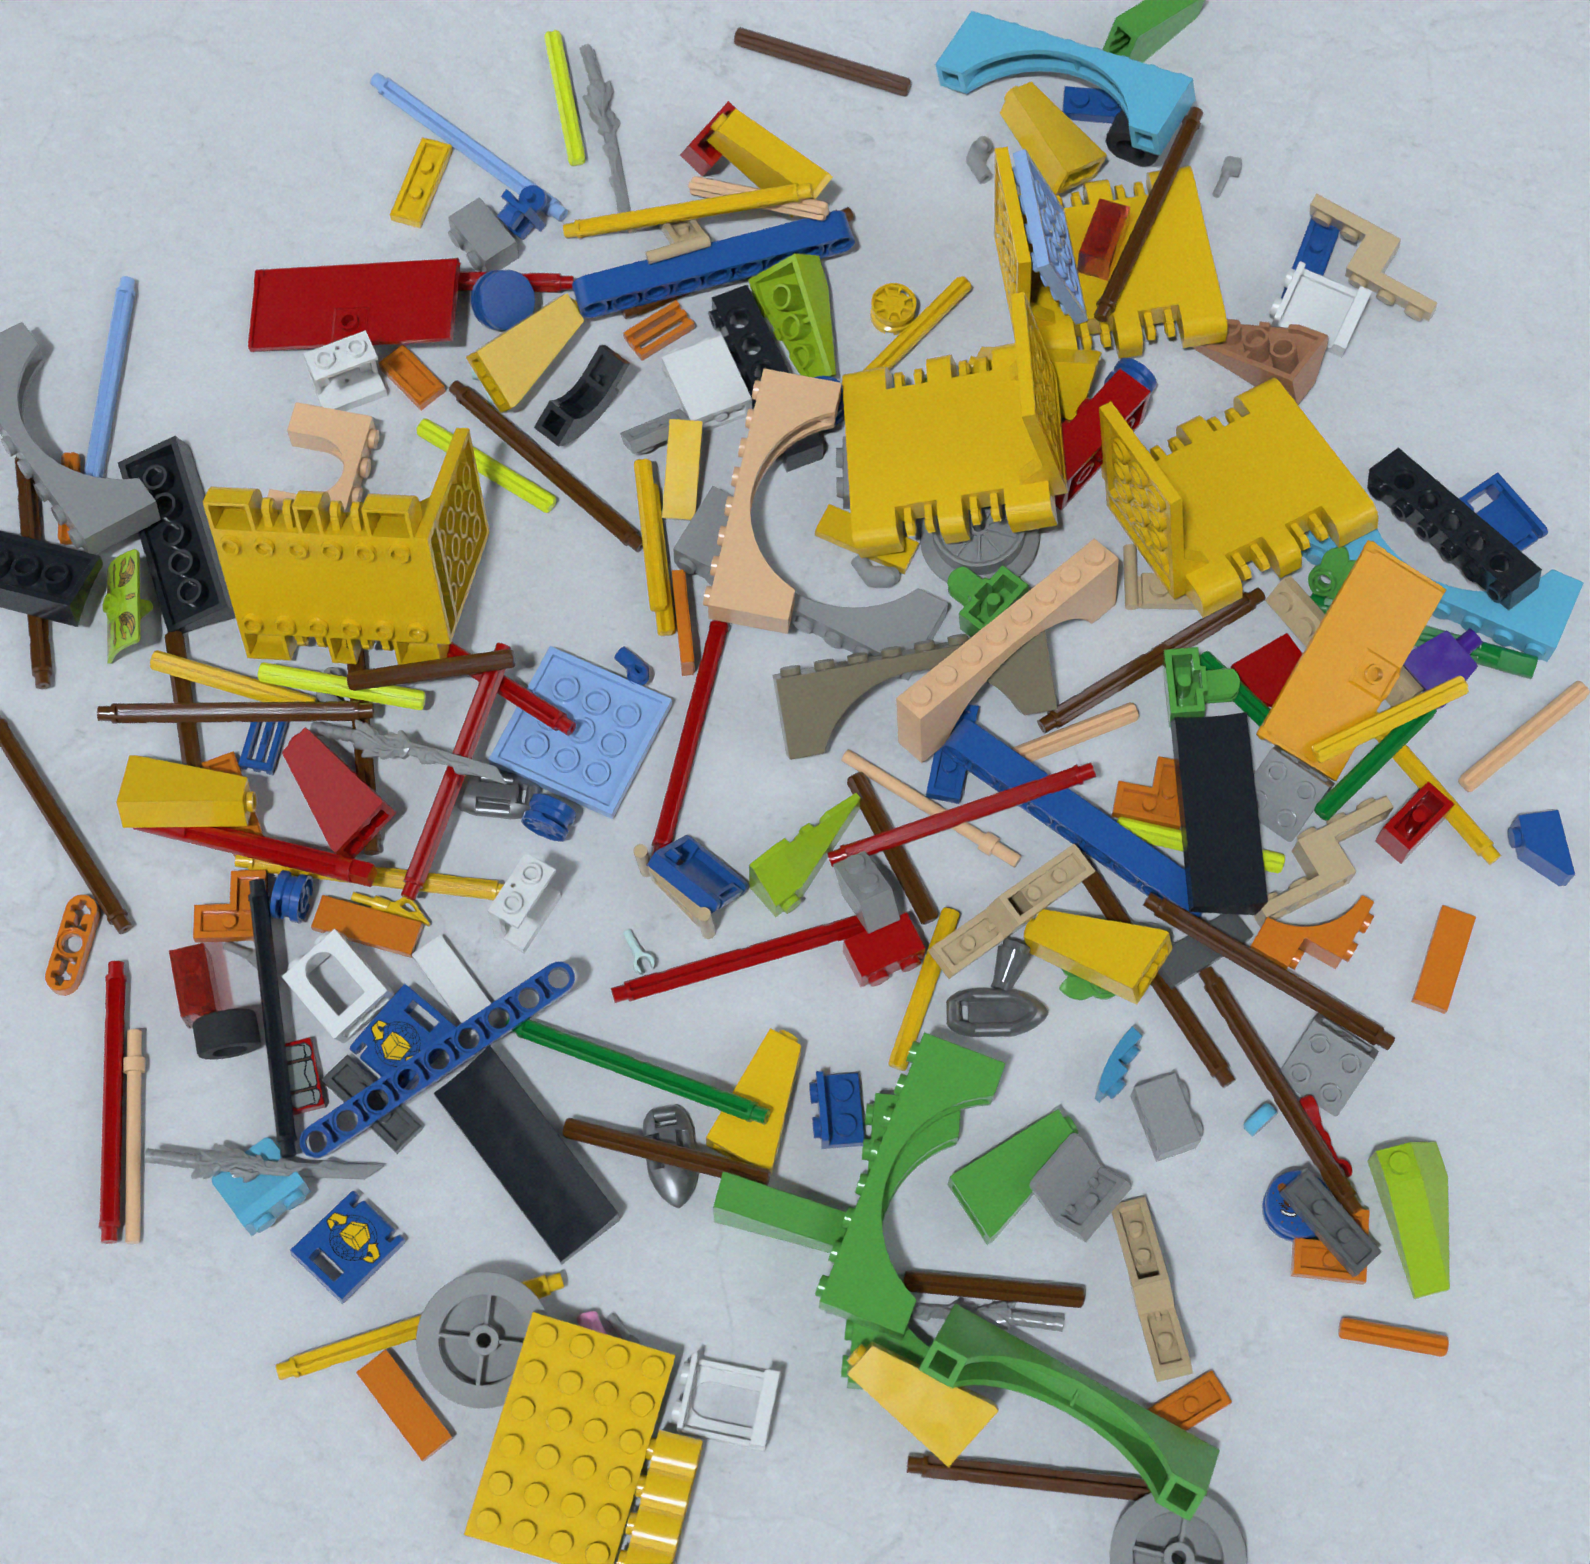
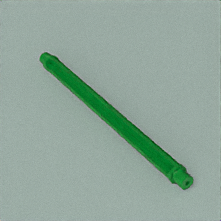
M530 1019L511 1031L516 1033L519 1038L540 1044L708 1107L711 1106L719 1111L744 1119L747 1122L755 1121L765 1125L769 1119L770 1109L759 1106L756 1101L716 1089L708 1084L645 1061L642 1062L634 1057L574 1035L560 1032Z

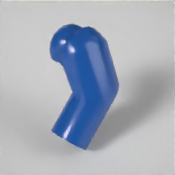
M623 646L615 654L614 659L626 669L627 679L630 683L634 682L641 686L645 685L649 680V666L627 647Z

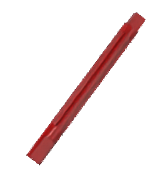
M227 827L133 828L137 831L368 887L372 886L378 874L373 863Z

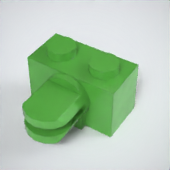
M1003 565L990 579L986 577L982 579L971 569L962 566L951 572L947 582L949 595L964 606L959 612L960 629L970 637H973L1029 591L1028 584Z
M1198 647L1164 650L1162 667L1169 728H1171L1170 723L1174 717H1204L1205 704L1231 702L1236 699L1239 693L1240 678L1234 669L1206 670V666H1200Z

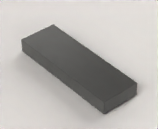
M1222 914L1208 923L1242 944H1245L1253 937L1252 932L1237 914ZM1187 936L1172 945L1173 949L1158 973L1172 990L1224 956Z
M348 1054L321 1079L343 1102H346L375 1082ZM383 1091L372 1092L368 1098L369 1107L375 1111L384 1109L388 1104V1096ZM401 1106L369 1127L396 1154L423 1130L422 1126Z
M1309 1168L1304 1169L1279 1192L1352 1277L1357 1276L1382 1252Z

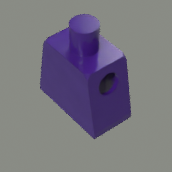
M1471 628L1457 639L1446 630L1412 650L1403 666L1424 689L1422 692L1458 675L1467 681L1478 667L1470 654L1481 646L1483 641Z

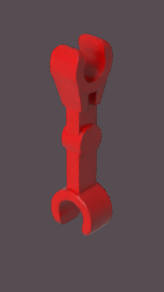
M1308 1095L1301 1098L1299 1103L1328 1147L1333 1159L1343 1168L1346 1177L1349 1178L1352 1175V1167L1348 1161L1338 1159L1331 1145L1330 1136L1320 1123L1322 1120L1314 1097Z

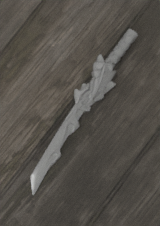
M585 44L580 47V53L583 57L590 85L587 86L588 95H583V100L590 111L589 116L599 128L598 133L604 138L605 145L602 148L609 160L612 174L609 182L615 193L618 213L629 212L631 209L614 132L619 127L620 120L615 118V113L608 107L612 94L611 81L609 80L605 83L601 81L592 46Z
M355 720L356 729L353 730L330 724L325 725L319 722H313L310 726V731L316 736L336 740L341 739L342 741L354 743L353 747L355 749L363 751L362 758L380 757L382 760L394 756H399L402 759L414 756L419 758L421 764L440 763L453 767L456 774L482 776L506 785L496 766L409 742L403 730H399L398 734L388 732V734L383 736L379 735L378 731L370 724Z
M214 1143V1150H200L201 1155L147 1148L144 1157L145 1163L195 1169L191 1174L192 1179L216 1177L222 1171L230 1172L233 1178H243L244 1183H248L259 1174L290 1176L295 1171L301 1177L366 1179L383 1167V1165L342 1164L331 1160H323L319 1164L298 1163L284 1157L278 1162L264 1161L261 1155H256V1157L250 1156L238 1148L233 1150Z
M959 1298L950 1305L915 1303L911 1317L923 1321H928L930 1318L946 1320L956 1303L1003 1330H1008L1010 1325L1062 1332L1064 1317L1013 1311L1016 1307V1301L1007 1303L1001 1301L996 1304L992 1303L988 1307L978 1308V1305H975L974 1302H964V1298Z

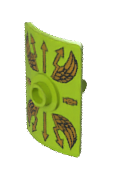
M136 549L119 555L107 568V595L103 601V612L107 616V664L113 662L118 652L140 641V620L153 609V605L149 600L140 598V553Z

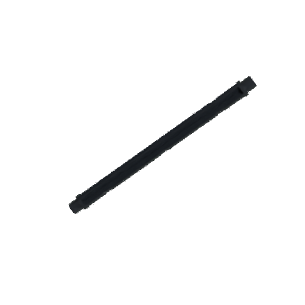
M255 879L249 882L250 894L248 895V901H250L277 1137L276 1144H279L280 1157L288 1158L297 1155L295 1142L298 1141L295 1132L268 900L269 893L266 892L265 880Z

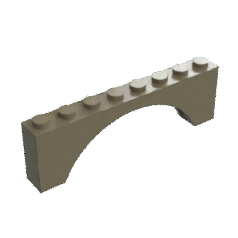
M1045 631L1029 640L1014 652L986 681L998 688L1023 715L1057 709ZM957 634L947 637L948 642L935 644L934 640H925L914 643V648L901 651L900 646L881 649V655L868 657L866 652L855 653L847 656L848 661L834 663V659H823L813 662L814 667L800 669V665L780 668V673L772 676L786 755L792 760L824 754L827 741L838 720L862 694L894 676L911 671L933 669L970 638H968L967 634Z

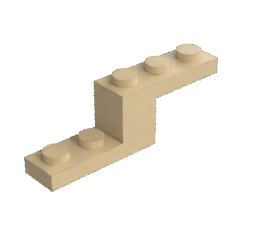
M1316 194L1310 204L1309 214L1313 215L1312 219L1324 227H1329V225L1341 230L1340 234L1349 241H1361L1360 246L1346 267L1345 276L1349 278L1348 282L1358 289L1362 286L1377 293L1376 297L1385 304L1392 306L1395 303L1403 307L1405 314L1415 320L1421 321L1423 318L1429 322L1436 311L1437 302L1384 274L1400 247L1401 239Z
M1290 575L1281 580L1265 601L1307 647L1325 614ZM1402 666L1400 676L1385 700L1393 707L1420 694L1424 689Z
M1387 796L1377 801L1373 797L1369 798L1356 807L1357 811L1347 816L1344 812L1339 813L1326 822L1327 826L1319 830L1311 827L1297 836L1298 840L1292 853L1307 877L1292 883L1288 887L1290 890L1281 895H1278L1277 892L1267 895L1268 903L1254 915L1260 928L1267 917L1277 920L1350 883L1356 871L1339 843L1387 819L1393 809V805Z
M1074 843L1002 893L984 911L932 946L928 952L948 979H950L1004 941V939H1007L1024 927L1040 911L1090 877L1095 870Z
M1141 1197L1120 1202L1111 1213L1127 1267L1133 1299L1156 1382L1193 1374L1192 1364L1174 1306L1168 1273L1146 1198Z

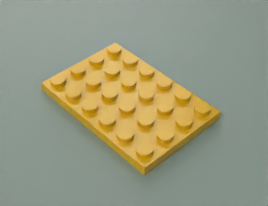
M532 1312L464 1535L559 1564H614L676 1355Z

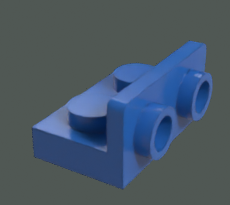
M816 1071L815 1082H809L811 1104L817 1103L819 1116L812 1117L814 1139H821V1149L863 1146L864 1130L858 1073L824 1075L823 1071Z

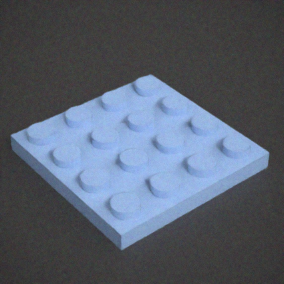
M1026 149L1013 153L1015 167H1012L1015 184L1017 187L1020 186L1021 195L1018 196L1021 213L1026 215L1027 223L1024 224L1026 238L1029 244L1032 243L1033 252L1030 253L1032 268L1035 273H1040L1043 285L1045 287L1049 286L1054 301L1059 300L1064 315L1069 314L1075 324L1088 321L1064 208Z
M550 646L527 690L566 713L567 718L576 723L574 732L567 736L559 730L554 731L517 706L488 759L489 764L507 773L524 777L545 790L613 819L672 705V699L637 683H630L628 679Z

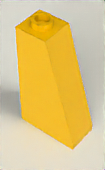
M1032 82L1012 87L1004 97L1005 103L1000 111V115L1021 147L1026 149L1053 193L1058 195L1094 179L1107 154Z
M734 109L728 116L722 113L710 127L714 130V133L707 141L760 189L791 185L793 183H798L799 185L811 183L813 198L810 199H816L833 178L827 171L738 109Z
M568 293L555 298L466 356L467 361L500 413L515 407L584 322L577 302L570 298Z
M982 346L976 357H970L968 362L970 374L979 372V357L987 356L989 368L993 370L992 347ZM1047 349L1057 375L1060 416L1072 420L1077 415L1076 410L1085 398L1089 397L1102 352L1096 350Z
M129 755L116 803L123 828L248 826L250 813L256 811L257 798L255 791H250L248 777Z
M1046 909L1040 911L1035 919L1033 918L1027 923L1023 936L1026 946L1031 948L1030 954L1136 1005L1173 949L1169 932L1163 929Z
M770 1028L732 1094L756 1101L759 1106L770 1109L767 1123L765 1125L755 1121L750 1123L721 1111L706 1136L707 1147L729 1159L767 1168L772 1176L801 1056V1045L797 1043V1037L788 1031L781 1029L777 1032Z
M873 1341L866 1348L862 1344L859 1345L847 1359V1362L850 1364L847 1369V1375L947 1467L956 1460L999 1411L997 1404L991 1399L964 1386L950 1388L919 1370L920 1364Z

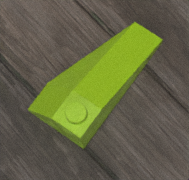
M795 253L748 279L753 297L763 318H767L774 328L772 333L776 339L784 343L789 351V359L799 374L813 378L818 376H835L836 368L829 291L819 255Z
M857 793L826 811L820 818V824L817 826L807 823L800 828L799 833L792 842L789 843L786 838L782 839L749 864V887L775 917L779 916L782 912L786 914L792 912L802 902L800 898L803 897L828 858L827 853L833 851L860 809V796Z
M1409 1142L1375 1151L1367 1162L1413 1299L1448 1291L1450 1289L1448 1174L1437 1142Z

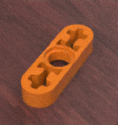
M77 895L68 901L45 973L47 985L54 993L61 996L74 993L80 986L100 920V908L94 899L88 895ZM84 905L91 912L90 915L84 914L82 916L80 925L86 930L85 932L78 928L80 920L75 913L76 910H82ZM70 937H80L82 939V947L75 953L64 951V943ZM61 958L69 962L66 972L71 977L70 981L64 980L62 985L55 979L56 975H63L66 967L64 962L60 960Z

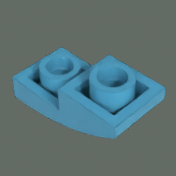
M1133 1026L1116 1045L1104 1067L1095 1094V1099L1099 1103L1107 1096L1110 1099L1115 1098L1127 1085L1123 1080L1128 1069L1121 1062L1128 1065L1140 1053L1141 1050L1138 1048V1045L1143 1037Z

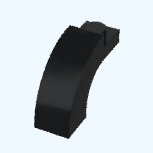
M599 345L577 383L562 397L556 400H549L534 428L557 446L566 445L577 439L601 417L620 391L616 387L630 363L607 345Z

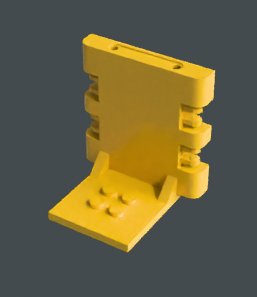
M1008 146L995 148L994 239L1013 334L1011 294L1025 292L1046 349L1078 350L1076 337L1080 336L1082 349L1091 350L1092 340L1090 334L1100 333V342L1103 348L1111 347L1109 331H1112L1118 359L1140 356L1143 352L1141 326H1144L1147 341L1155 340L1156 329L1153 324L1158 323L1164 324V332L1167 337L1175 336L1174 321L1176 320L1183 348L1225 342L1227 338L1226 312L1192 167H1179L1116 302V309L1110 314L1106 322H1100L1094 318V313L1097 309L1096 303L1101 298L1160 170L1147 172V195H1145L1143 183L1140 181L1134 182L1133 192L1135 197L1129 198L1125 197L1123 185H1115L1116 200H1113L1108 179L1083 183L1085 205H1082L1079 192L1071 193L1072 207L1064 208L1088 317V321L1075 324L1069 314H1063L1059 300L1054 301L1049 286L1045 287L1043 285L1040 273H1035L1032 268L1030 253L1033 252L1032 243L1029 244L1026 238L1024 224L1027 223L1026 215L1021 213L1018 199L1021 193L1017 194ZM1055 195L1063 207L1060 195Z
M1025 292L1011 294L1015 343L992 347L993 370H990L988 358L984 356L979 357L978 373L970 374V366L967 360L959 361V376H957V366L953 356L946 355L926 360L927 382L923 368L915 369V384L906 386L905 375L903 372L894 373L895 388H893L892 375L888 367L843 374L842 386L851 528L854 546L860 558L905 551L902 521H905L907 537L916 535V519L925 518V528L928 533L936 532L937 515L940 532L946 544L971 540L968 510L971 511L973 526L980 525L983 520L981 508L991 506L992 519L994 522L1002 521V504H1005L1006 516L1012 533L1057 526L1055 495L1068 493L1057 375Z
M1275 377L1234 397L1233 407L1224 411L1226 420L1229 423L1226 426H1223L1215 416L1205 420L1200 415L1176 427V436L1167 440L1168 446L1172 451L1169 455H1166L1158 445L1150 448L1149 453L1112 402L1099 407L1103 452L1101 474L1105 481L1107 507L1171 597L1175 600L1186 594L1203 618L1243 598V588L1240 579L1245 581L1252 577L1251 570L1246 564L1247 562L1252 560L1262 572L1272 567L1279 578L1301 568V551L1311 547L1308 537L1304 534L1305 532L1310 530L1320 542L1330 536L1337 547L1340 548L1378 528V512L1372 499Z
M469 428L455 429L431 495L422 501H419V498L415 495L369 493L364 503L353 501L350 512H345L342 501H331L328 492L300 490L295 499L285 498L282 509H277L274 498H263L261 491L257 488L213 486L208 489L203 500L247 658L291 661L297 644L298 646H308L310 637H315L318 647L329 648L332 663L357 664L361 648L365 650L374 649L375 640L381 641L384 651L395 650L398 665L447 658L449 644H451L490 534Z

